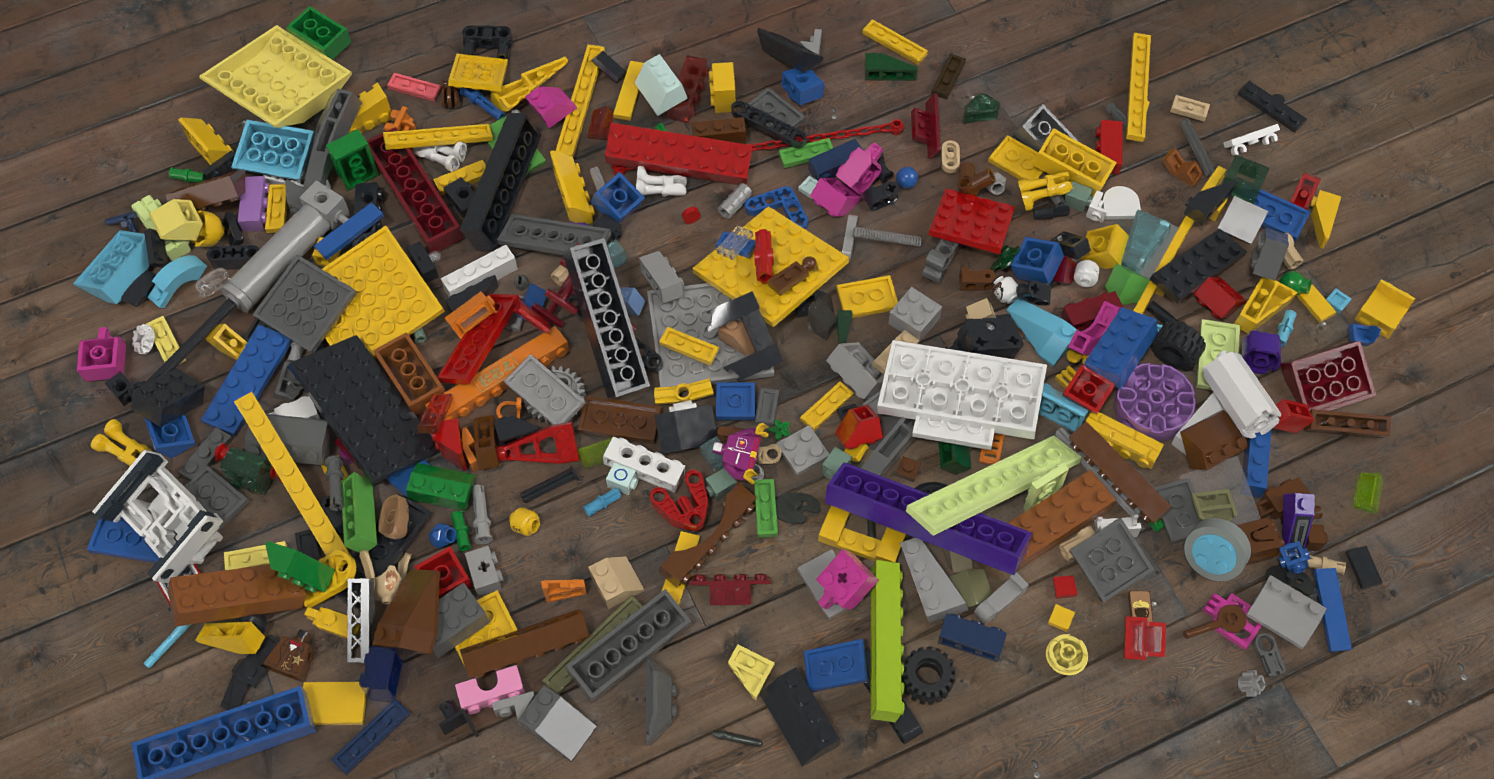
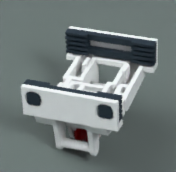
M144 450L92 512L100 520L115 523L123 517L140 536L145 537L144 540L159 557L158 561L147 572L154 581L169 583L170 577L180 575L188 564L203 563V558L218 541L220 542L223 539V536L217 532L223 520L218 514L207 512L196 501V498L164 467L168 461L161 454ZM149 483L159 493L151 503L136 499Z

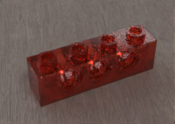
M686 56L678 80L681 82L688 99L668 110V119L689 123L690 117L694 116L695 103L699 102V92L703 90L704 78L708 77L709 74L707 59Z

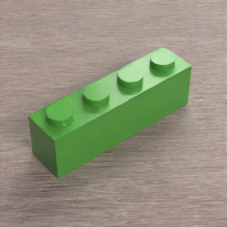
M354 472L341 481L344 546L360 553L362 550L369 551L377 545L373 485L367 478Z

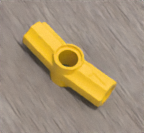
M710 378L690 384L681 383L677 386L658 387L654 390L656 405L676 404L688 400L692 402L714 395ZM682 391L689 392L686 397L679 396Z

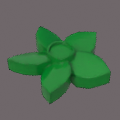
M778 419L775 420L776 427H771L768 430L771 433H776L777 441L781 439L782 435L785 437L791 435L788 430L790 422L781 423Z

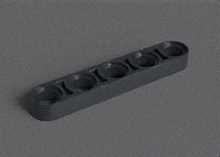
M743 101L732 103L731 114L734 118L744 117L746 124L794 148H803L806 145V134L803 131ZM737 107H741L744 110L742 112H736L734 109ZM757 115L758 118L753 120L750 119L749 116ZM766 122L773 123V126L766 127L764 124ZM785 129L788 133L780 134L779 131ZM801 137L803 141L796 142L794 138Z

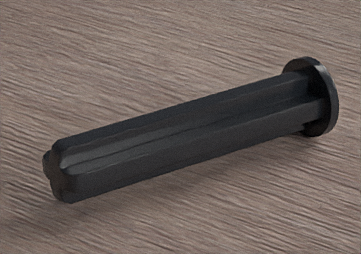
M571 465L569 469L521 492L520 496L523 502L527 503L573 479L578 480V477Z

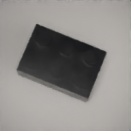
M175 368L132 391L131 409L157 426L162 427L201 406L204 401L205 385Z

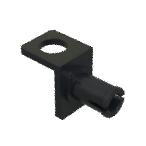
M450 700L444 701L448 709L445 708L443 702L440 704L439 709L446 719L439 723L444 735L449 734L468 722L476 738L479 736L464 709L457 713Z

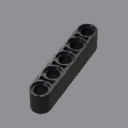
M866 647L869 681L863 682L871 695V650ZM902 698L905 706L904 713L900 715L896 722H889L900 741L906 744L921 735L923 730Z

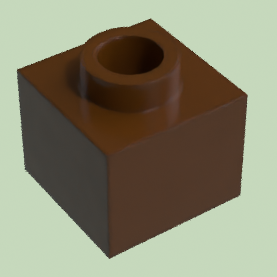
M1311 525L1305 547L1308 551H1320L1327 544L1328 535L1327 532H1324V525Z

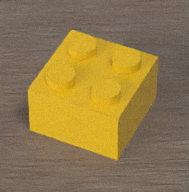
M733 62L713 63L712 71H709V80L713 81L709 82L710 93L714 95L711 96V106H715V113L731 112V105L736 101Z

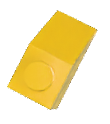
M225 323L217 325L205 339L217 350L235 360L239 358L247 344L242 337Z

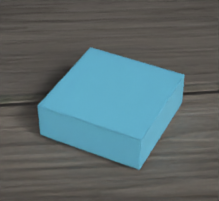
M1335 289L1326 300L1340 314L1349 304L1351 298Z

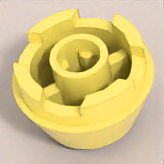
M1063 634L1049 642L1046 649V658L1055 672L1061 675H1074L1081 672L1087 665L1088 652L1082 640L1070 636V634Z

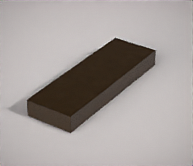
M950 53L931 91L932 95L937 94L938 97L948 99L966 63V58Z

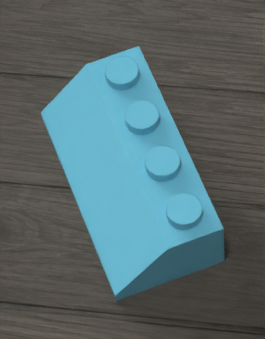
M1044 383L1039 415L1072 432L1076 431L1086 421L1090 411L1063 396V392H1059L1052 388L1051 385Z

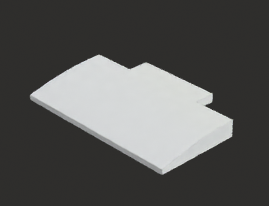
M893 340L877 405L878 413L914 419L913 437L988 450L992 448L994 433L1034 439L1047 365Z

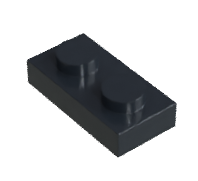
M230 151L204 169L202 172L206 180L234 171L235 169L231 167L235 154Z
M226 212L222 225L229 246L241 245L244 242V237L239 231L238 220L235 219L233 212Z
M146 229L144 230L149 265L164 268L168 264L165 241L160 238L157 230Z

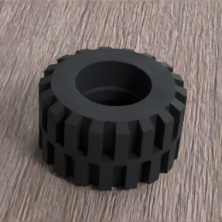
M1179 321L1164 323L1151 343L1156 357L1166 365L1180 370H1190L1193 368L1206 349V343L1200 333L1193 327Z
M927 646L926 650L920 647L918 652L913 650L910 656H907L905 659L904 672L901 676L902 683H904V688L906 689L905 693L907 696L911 694V700L916 701V699L920 700L919 704L924 705L925 701L928 702V705H933L934 701L939 703L942 701V698L945 699L952 689L955 680V667H952V659H947L948 654L945 652L943 654L940 653L941 649L936 648V651H934L931 646ZM923 667L932 668L938 673L940 680L934 684H925L918 679L916 671Z

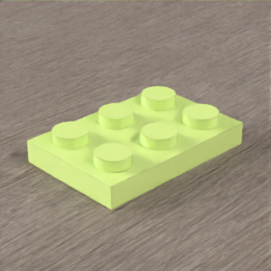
M1065 463L1060 466L1055 465L1051 467L1047 474L1042 477L1039 475L1031 481V487L1028 490L1029 493L1023 507L1025 511L1062 488L1069 471Z

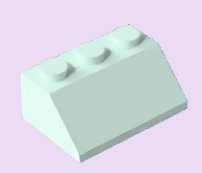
M660 54L644 63L635 81V85L657 116L688 99L681 82Z

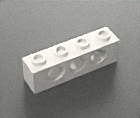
M613 437L603 455L605 465L612 467L615 462L636 470L637 478L673 493H676L685 474V465L680 461L667 459L661 453L650 452L641 445L635 446L630 444L624 438L618 439ZM630 454L631 457L624 458L623 455ZM643 461L649 462L648 465H642L640 463ZM664 468L668 471L661 473L658 470Z

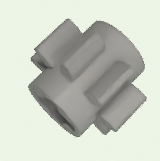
M1247 670L1242 672V676L1238 678V687L1240 691L1246 692V697H1256L1261 695V691L1265 689V680L1262 675H1257V670Z

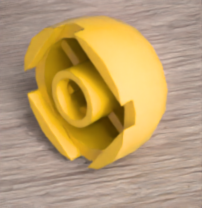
M197 211L203 224L197 240L190 241L195 243L196 245L194 246L196 247L216 245L224 235V227L221 220L211 212Z

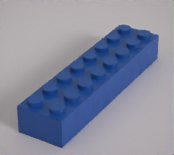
M301 686L131 744L138 779H181L315 733L316 728L307 693Z

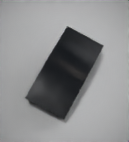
M146 270L127 288L121 299L134 307L141 305L149 299V292L155 286L152 280L156 275Z

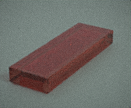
M433 394L417 427L418 433H438L453 402L452 394Z

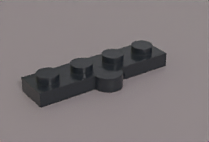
M1248 81L1238 92V96L1294 133L1307 120V118L1284 104L1285 98L1282 95H1271L1251 81Z

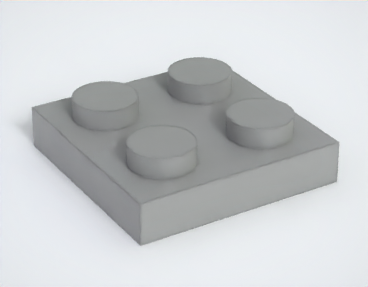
M810 425L776 443L781 448L782 456L796 476L824 462L829 456V452Z

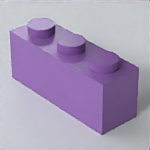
M264 176L245 177V193L240 195L238 223L243 232L265 231L270 184L266 182Z

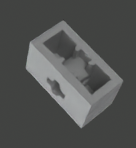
M489 546L465 553L478 596L502 589L500 582L503 581L500 569L496 570L495 564L498 563L495 551L491 552Z

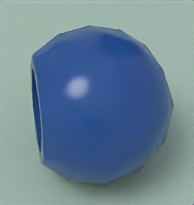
M912 167L901 168L896 174V182L903 189H911L918 182V174Z

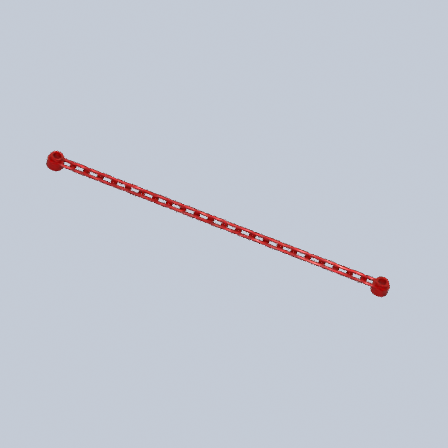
M895 119L891 123L879 126L806 136V139H809L806 140V143L830 138V140L878 132H890L893 135H900L903 132L904 124L901 120ZM868 129V132L861 133V130ZM838 133H844L845 136H838ZM821 136V139L815 140V137ZM801 137L794 138V140L798 139V142L803 141ZM780 140L747 144L752 145V152L790 146L788 144H779L782 143ZM774 143V146L767 147V144ZM613 165L612 167L615 175L620 172L623 176L627 173V170L635 169L624 166L619 167L618 165Z

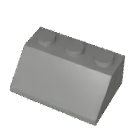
M859 342L839 344L826 360L831 365V369L840 374L844 383L856 391L855 393L859 398L863 400L869 399L881 390L884 374L872 366L875 359Z
M1270 575L1260 588L1246 616L1300 649H1303L1320 623L1327 608Z

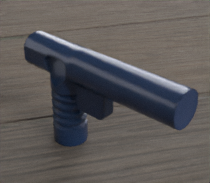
M135 211L105 219V223L108 226L121 223L122 227L128 226L130 232L138 233L133 219L137 218Z

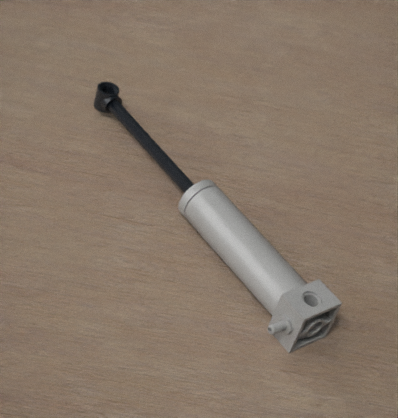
M316 180L299 197L303 206L221 288V292L227 300L147 381L143 380L142 382L133 383L128 390L130 397L132 398V391L175 369L235 307L243 312H249L276 284L296 255L302 257L318 241L319 237H322L327 231L333 232L349 220L351 215L344 198Z

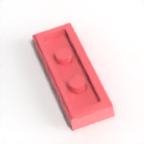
M394 73L387 84L389 90L432 102L437 100L441 92V85Z

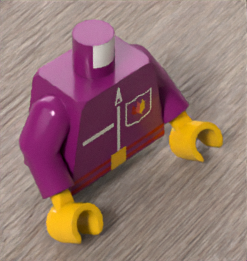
M760 423L757 427L744 429L729 435L727 444L715 441L712 453L723 455L722 466H724L725 471L733 479L748 481L750 484L755 483L751 477L754 475L758 476L753 469L761 442V437L759 436L761 435L766 438L769 435L763 432L764 429L769 428L766 424Z

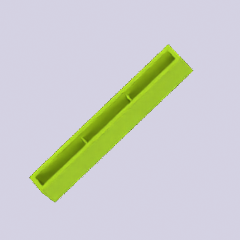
M876 560L871 568V572L879 580L871 589V719L896 722L900 715H903L905 707L901 697L904 692V683L901 682V676L904 672V664L901 663L904 646L901 644L903 636V626H901L903 608L900 607L903 597V590L900 589L903 573L900 571V563Z

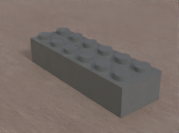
M665 589L566 665V672L588 700L594 703L646 662V658L655 655L688 629L691 620Z

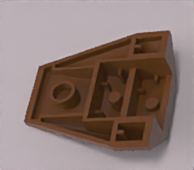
M409 571L378 623L372 644L375 649L392 651V648L406 649L418 654L432 655L438 628L439 571Z

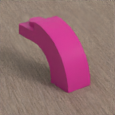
M1104 301L1092 325L1084 331L1076 330L1068 347L1084 355H1090L1121 308Z

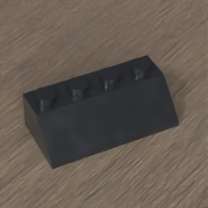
M797 667L776 678L760 693L762 700L802 767L839 747V736Z

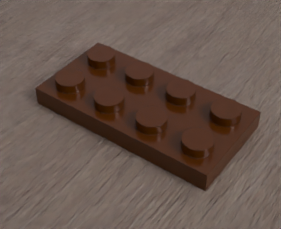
M585 396L586 404L582 408L577 429L578 433L610 438L616 437L618 439L624 438L630 441L651 444L655 443L657 427L654 414L661 413V406Z

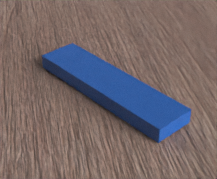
M371 202L315 244L314 248L328 260L382 219L384 215Z
M1336 568L1315 569L1313 573L1319 603L1327 608L1322 619L1329 652L1350 651L1352 647Z

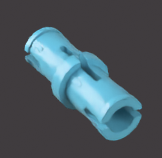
M1286 310L1284 312L1282 322L1277 327V335L1280 337L1281 347L1286 346L1289 334L1294 329L1293 323L1297 314L1293 310Z

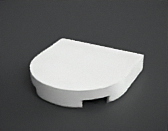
M1116 186L1106 191L1102 205L1103 209L1107 210L1104 220L1141 219L1140 201L1133 190L1123 186Z

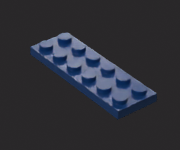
M258 324L203 415L201 422L213 428L217 427L225 433L236 437L245 423V419L234 401L250 392H253L258 401L293 341L279 332Z

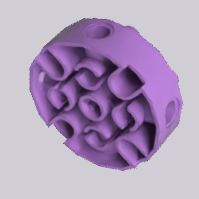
M1150 363L1140 364L1136 366L1123 388H1117L1113 404L1116 418L1120 423L1157 441L1170 440L1176 436L1192 417L1195 410V392L1185 375L1173 367L1164 364L1161 366L1150 365Z

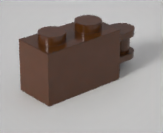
M1299 477L1294 480L1287 479L1279 487L1275 488L1272 486L1266 489L1260 502L1253 505L1252 509L1253 511L1256 510L1259 514V519L1270 516L1276 520L1283 514V494H1310V492Z

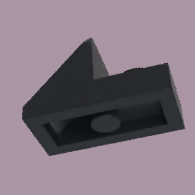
M816 290L813 296H809L796 308L797 318L834 313L831 295Z

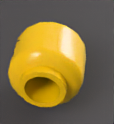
M524 507L516 509L509 518L511 529L524 536H530L537 532L540 526L538 514Z

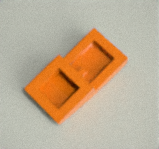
M467 427L462 430L463 448L472 471L475 472L479 470L477 459L473 454L475 452V441Z

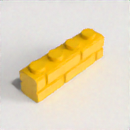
M1090 412L1086 419L1124 459H1131L1142 468L1152 469L1164 446L1163 443L1100 412L1097 415Z

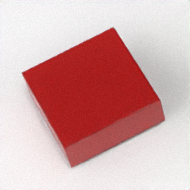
M1073 575L1053 577L1052 581L1056 599L1077 596Z

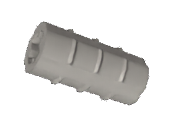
M741 183L718 207V212L726 219H730L742 207L745 201L750 198L752 190L747 185Z

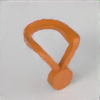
M517 397V402L504 401L498 405L496 410L498 419L503 417L500 414V410L506 405H517V418L520 419L521 397Z

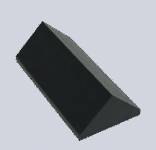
M759 27L757 29L764 52L803 73L824 59L819 54L782 35Z

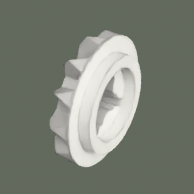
M142 324L137 326V330L133 331L132 346L135 352L147 354L153 347L155 336L151 326Z

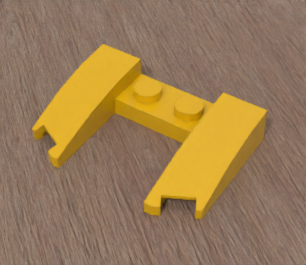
M831 505L818 536L819 542L841 550H847L872 561L882 560L896 563L902 548L900 543L904 542L907 534L887 527L881 541L849 530L845 526L851 513Z

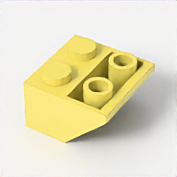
M173 199L150 212L149 215L160 238L166 240H197L203 224L191 200Z

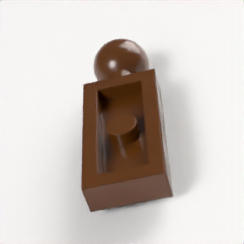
M807 256L803 259L802 265L795 261L767 280L768 286L781 296L809 276L808 271H813L817 266L816 259L812 256Z

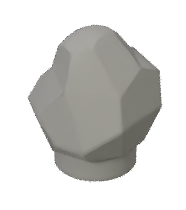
M993 172L996 182L985 188L990 193L999 195L1005 190L1006 178L998 172Z

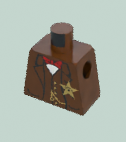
M300 629L295 639L283 636L263 664L269 671L304 683L314 656L313 648L306 644L311 634Z

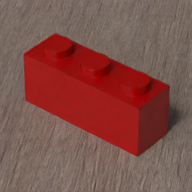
M1101 120L1099 127H1096L1095 137H1098V141L1095 143V151L1117 162L1110 174L1119 175L1122 167V121Z

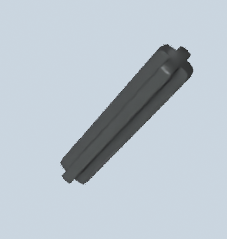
M1188 118L1182 119L1180 126L1205 176L1211 177L1215 169Z

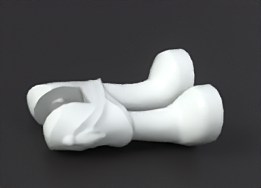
M457 142L454 148L446 145L414 147L412 151L415 155L433 162L436 161L444 165L446 170L453 172L459 169V162L464 161L467 145L463 142ZM438 152H441V153H443V154H445V155H448V156L446 157V156L440 155V154H438Z
M638 166L636 189L643 196L662 194L663 197L669 195L684 196L686 194V177L680 175L651 176L647 174L645 167Z

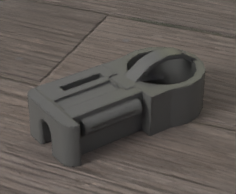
M1262 633L1255 637L1252 646L1257 657H1261V662L1267 673L1265 677L1271 678L1285 673L1286 668L1274 637L1267 633ZM1262 638H1266L1270 642V651H1266Z

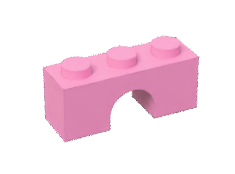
M517 665L496 671L498 683L495 688L489 691L481 690L476 678L456 684L455 687L461 709H464L466 714L472 715L480 712V709L486 707L493 708L492 702L524 694L525 691Z

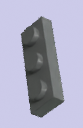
M216 427L178 473L191 481L206 466L211 467L216 461L214 456L216 447L222 443H226L228 446L233 440L232 436Z

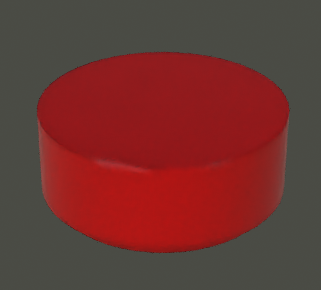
M688 207L682 212V218L686 224L695 223L701 217L696 207Z

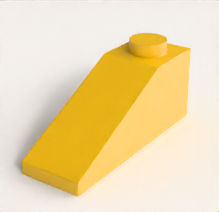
M1320 190L1317 197L1313 196L1310 202L1312 207L1310 215L1319 247L1324 249L1330 237L1341 196Z
M252 622L205 623L195 640L198 643L237 654H256L265 636Z

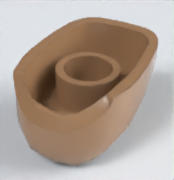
M395 494L388 497L383 503L379 519V532L392 540H399L407 534L409 509L406 499Z

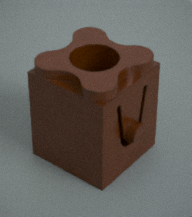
M1267 517L1236 525L1245 533L1250 542L1251 556L1246 565L1270 560L1279 555V548L1284 546V541L1277 532L1276 523L1273 518L1269 519Z

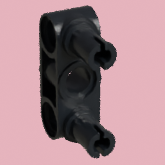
M470 25L462 30L463 54L474 55V49H498L497 58L507 59L508 49L513 46L512 33L509 27Z

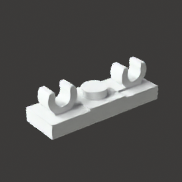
M1276 124L1223 142L1225 148L1232 147L1231 154L1235 156L1238 155L1237 148H1240L1241 153L1247 151L1243 143L1248 142V145L1259 142L1258 138L1261 137L1263 145L1269 144V137L1272 142L1277 141V135L1273 132L1280 130V128Z

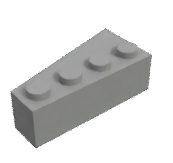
M918 538L901 542L902 550L929 624L945 619L946 614H959L968 611L966 602L924 542Z

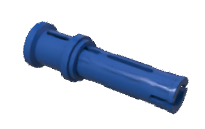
M460 88V95L466 96L472 104L480 106L497 121L505 117V112L487 100L480 90Z

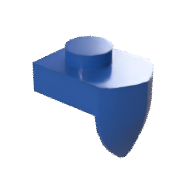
M1351 324L1348 326L1350 342L1361 341L1362 346L1373 344L1381 332V329L1374 325Z

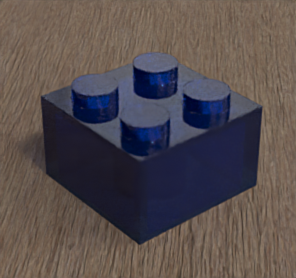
M370 646L369 653H366L364 658V665L366 667L364 673L360 675L359 685L369 700L392 702L396 698L403 661L395 649Z

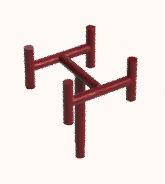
M562 258L559 264L567 269L565 260ZM568 275L557 294L549 288L544 295L552 300L547 310L536 302L531 307L560 328L563 326L564 321L553 314L558 305L574 315L579 310V308L567 301L571 293L575 295L570 276ZM631 323L633 332H635L637 327Z

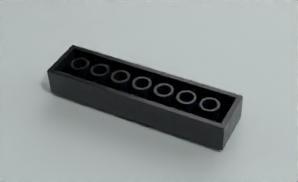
M526 113L507 114L466 216L461 224L460 231L477 251L496 250L498 246L497 239L508 221L542 136Z
M605 238L563 250L562 254L607 399L649 387L648 377Z

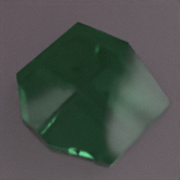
M981 93L976 95L964 108L963 124L997 119L1000 107L999 101L988 94Z

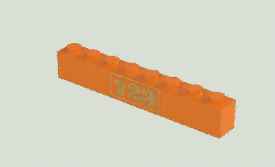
M556 326L552 327L549 333H542L476 373L470 385L458 384L425 404L428 414L434 422L459 419L467 416L475 408L485 405L488 400L500 396L503 391L510 388L504 383V380L530 354L547 367L552 361L565 356L569 352L568 341Z

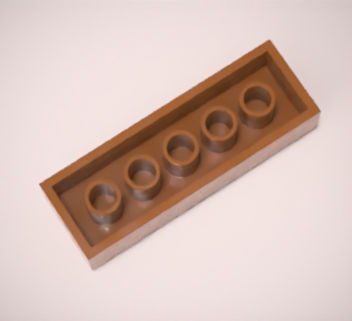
M1091 470L1008 522V524L1032 532L1028 551L1017 571L1094 522L1097 517H1101L1112 510L1116 499Z
M269 564L170 577L167 591L175 627L245 617L253 614L300 609L303 607L306 598L304 585L300 587L291 583V578L288 581L278 577L279 572L271 569Z

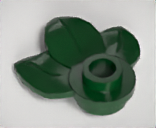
M1004 246L1001 253L997 254L999 258L992 264L990 269L994 271L999 267L1001 269L1009 267L1014 260V256L1020 251V247Z

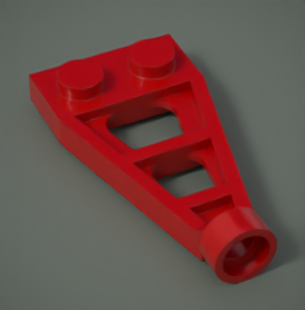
M572 422L554 424L506 445L497 446L499 462L516 460L561 464L579 461L580 459ZM547 437H553L557 451L555 453L542 452L539 442ZM530 442L534 443L535 454L521 453V445Z

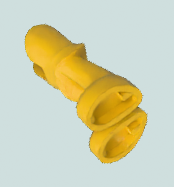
M1069 172L1045 175L1043 179L1018 180L1026 211L1032 210L1034 202L1038 199L1064 195L1073 189V185L1071 182H1068L1070 180ZM1047 186V188L1031 191L1036 188Z
M112 419L106 424L104 432L109 438L126 446V450L115 445L103 434L96 435L91 442V448L95 451L109 452L129 466L137 459L135 458L137 453L141 454L144 450L152 451L147 445L140 444L126 436L122 431V424L116 419Z

